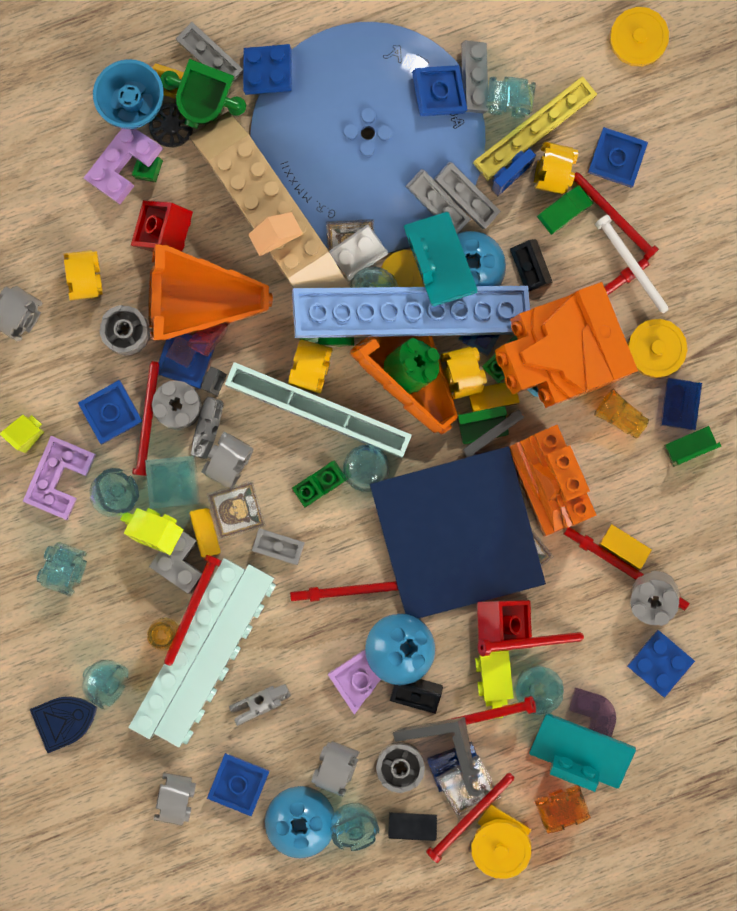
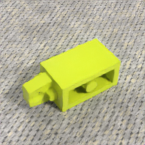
M136 508L134 514L123 513L120 520L128 525L124 531L125 535L137 543L171 555L183 532V529L176 525V519L166 514L160 517V513L150 508L146 511Z
M509 650L491 652L489 656L484 657L479 654V658H475L476 672H481L482 682H477L478 695L483 696L486 707L491 706L494 709L502 707V705H508L507 699H514Z

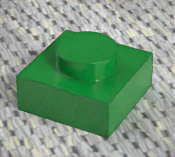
M156 157L149 167L136 160L132 176L135 179L156 182L163 160L160 157Z

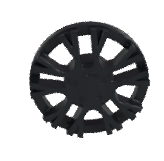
M176 103L162 105L158 113L164 119L161 120L156 116L149 122V129L153 139L164 147L174 148L185 144L193 132L192 127L181 126V123H185L186 118L183 120L179 119L181 114L179 109L176 116L173 115L174 108L178 109ZM170 108V114L165 115L162 110ZM154 121L162 124L160 127L153 128ZM163 129L164 132L156 136V133ZM180 130L188 132L185 138L178 133ZM166 134L170 135L169 143L162 141ZM177 134L179 142L175 143L173 135Z

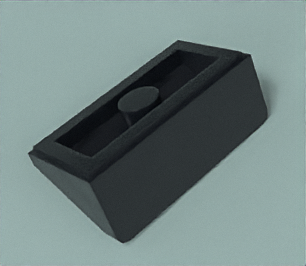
M536 239L528 240L510 248L523 286H528L529 292L553 283Z
M423 679L407 685H394L390 701L436 714L443 685Z
M389 812L388 838L437 841V815Z

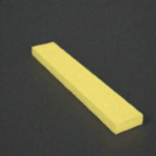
M582 76L474 160V166L488 182L502 167H507L511 164L513 157L521 150L525 153L594 99L597 93Z

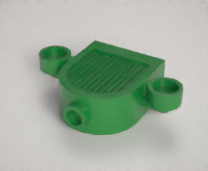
M189 59L182 80L173 71H166L161 75L160 79L163 88L169 91L178 88L176 103L180 113L186 118L184 124L198 129L199 124L213 122L221 115L224 106L228 108V111L233 116H241L246 111L244 99L238 96L228 98L235 79L231 74Z

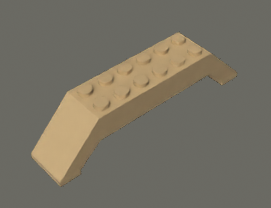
M229 111L189 136L198 152L212 168L253 230L267 217L292 212L303 235L269 252L292 288H350L330 252L250 135Z

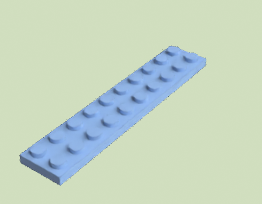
M476 286L477 293L434 307L431 306L425 287L293 288L292 301L295 338L514 335L510 319L519 313L530 310L528 286Z

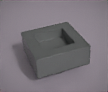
M210 366L209 371L203 377L201 388L218 396L227 374Z

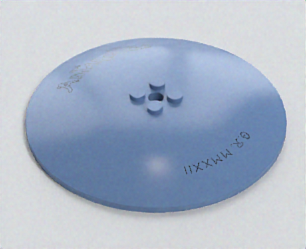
M355 22L335 26L314 34L292 49V91L262 93L257 98L252 116L250 137L326 248H329L328 223L372 221L373 232L382 242L388 253L410 248L404 231V225L433 216L405 187L421 169L425 170L434 179L448 162H452L476 186L480 172L474 166L473 161L485 153L486 143L483 113L465 112L464 114L420 116L412 75L413 69L455 66L459 64L438 44L410 29L388 23ZM459 65L460 73H461V78H462V68H461V66ZM371 128L374 130L375 135L372 139L366 140L361 136L362 130Z

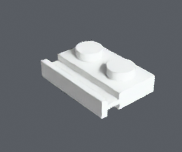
M368 224L329 251L349 281L388 254L387 249H385Z

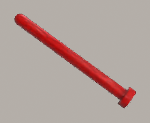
M575 173L574 182L580 185L584 192L645 253L643 257L648 261L654 256L659 248L656 245L652 247L580 173Z
M151 361L149 367L137 467L132 470V474L149 476V470L146 469L153 418L152 401L157 388L159 362Z
M206 555L204 559L207 564L164 659V664L171 666L175 661L215 567H220L222 561L213 556Z
M581 632L496 642L481 639L478 641V652L480 656L484 657L489 656L491 652L581 642L584 639V635Z
M528 696L525 697L523 702L456 718L465 717L466 725L524 711L531 714L536 712V704L534 698Z
M507 773L435 848L429 847L426 850L428 856L434 862L439 863L442 860L441 854L514 781L515 777L511 773Z

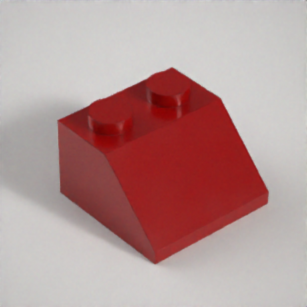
M143 200L131 246L153 252L155 244L167 245L182 252L187 232L191 225L193 211L171 202Z
M530 600L477 602L478 640L488 639L489 642L532 637Z

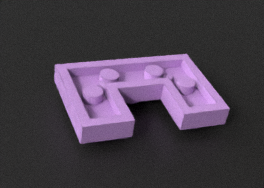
M136 128L121 129L85 175L84 179L120 205L134 187L131 182L119 175L123 167L132 156L149 167L163 148Z
M50 436L23 502L68 520L77 498L57 490V484L65 467L87 476L96 454Z

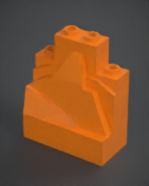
M602 282L580 289L569 296L519 313L511 318V329L518 340L504 344L495 350L496 361L503 370L505 384L511 390L512 395L537 386L539 399L544 403L545 408L610 385L638 372Z
M558 425L538 432L510 446L517 477L543 537L597 516L587 492H590L573 450L570 445H566Z

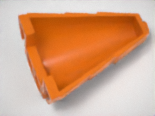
M155 244L152 254V262H155L150 270L148 300L149 327H153V332H150L152 340L164 341L190 332L202 331L225 322L230 324L269 310V307H272L273 295L269 293L268 285L232 269L226 270L202 258L198 259L167 245Z
M432 336L365 337L350 350V355L389 394L401 402L406 411L433 433L439 432L441 435L452 428L451 423L458 418L448 380L443 373L440 358L438 360L439 373L437 378L418 392H413L412 394L406 392L384 371L386 356L411 338L423 341L431 348L437 350Z

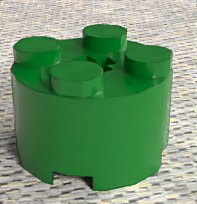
M411 338L386 356L384 371L406 392L412 394L413 392H418L437 378L440 355L435 348H431L423 341Z

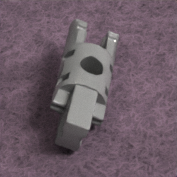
M213 397L205 399L193 437L191 455L203 459L208 458L219 427L224 406L223 401L216 400Z
M286 684L276 688L271 686L230 705L229 709L234 713L247 707L250 708L249 711L234 719L238 726L271 709L277 708L281 705V701L289 698L291 694Z

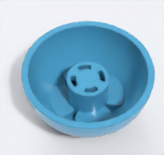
M120 60L107 66L97 77L93 88V101L98 113L105 121L122 129H135L148 124L156 117L163 103L164 91L159 75L151 66L138 60Z
M465 231L458 233L460 244L476 286H500L506 273V259L499 244L493 238L481 232Z
M392 614L379 620L370 630L365 646L366 658L372 671L381 680L393 685H407L421 679L431 668L436 651L433 635L426 624L408 614Z
M305 786L291 787L280 792L269 804L265 815V830L269 841L280 853L292 858H309L320 853L330 843L336 828L335 812L329 800L319 791Z

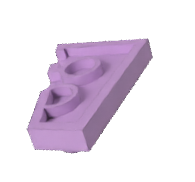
M365 649L328 673V676L353 714L358 711L359 707L381 680L370 668Z

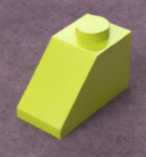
M21 415L6 427L0 435L15 449L26 453L44 431L40 428L42 423L31 415L28 418L25 415Z

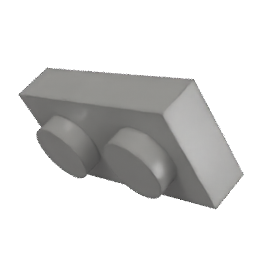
M259 528L252 551L298 565L305 542Z

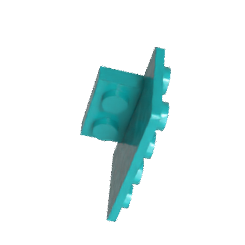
M449 212L404 225V231L431 306L434 307L477 293L474 278Z
M546 713L529 754L550 762V775L595 792L599 782L614 788L620 787L634 757L636 747Z

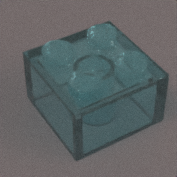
M195 456L145 460L150 509L200 505Z

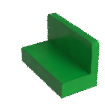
M505 406L458 415L457 419L462 443L469 444L474 442L505 420L507 416ZM507 429L496 438L508 436L509 430Z
M709 426L664 445L673 467L722 447L720 442L716 443Z

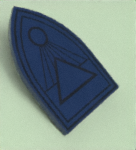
M64 696L31 708L30 712L47 753L63 748L82 738L94 721L97 706L78 697Z

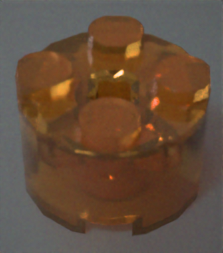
M571 786L566 789L567 792L558 789L548 793L550 798L544 796L534 800L547 834L565 830V827L575 823L576 825L581 824L591 818L580 786Z

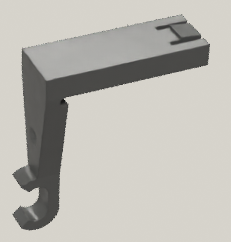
M520 410L513 412L508 418L465 447L461 452L466 458L474 456L475 452L519 422L524 416Z
M465 717L403 727L393 732L395 742L454 732L455 735L452 738L467 793L471 796H479L485 791L482 788L479 790L474 789L471 775L476 776L481 770L474 769Z

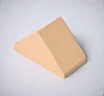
M292 212L267 217L248 235L259 256H262L303 235Z

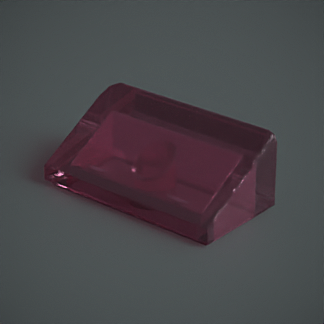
M225 322L202 331H197L187 342V346L208 357L224 337L230 324Z

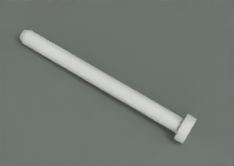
M605 215L595 223L597 229H603L661 313L667 312V304L611 226L610 222L612 219L610 216Z

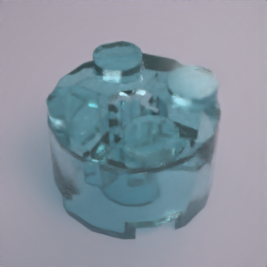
M490 77L486 107L489 108L488 113L502 115V112H511V117L515 118L529 116L533 112L536 83L531 82L528 85L527 79L505 77L503 81H497V77Z
M57 542L54 547L49 545L44 553L46 562L44 568H41L38 572L37 582L41 583V586L64 595H73L75 592L72 589L74 583L80 584L85 572L87 561L83 560V556H86L87 552L61 542Z
M539 665L528 667L515 680V698L519 703L523 702L525 697L532 696L536 704V712L531 714H549L557 709L563 700V681L556 672L548 667ZM543 684V695L537 694L535 696L533 694L535 692L534 686Z

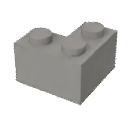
M183 531L171 555L159 551L149 567L187 594H191L197 586L202 572L185 560L196 546L197 540Z

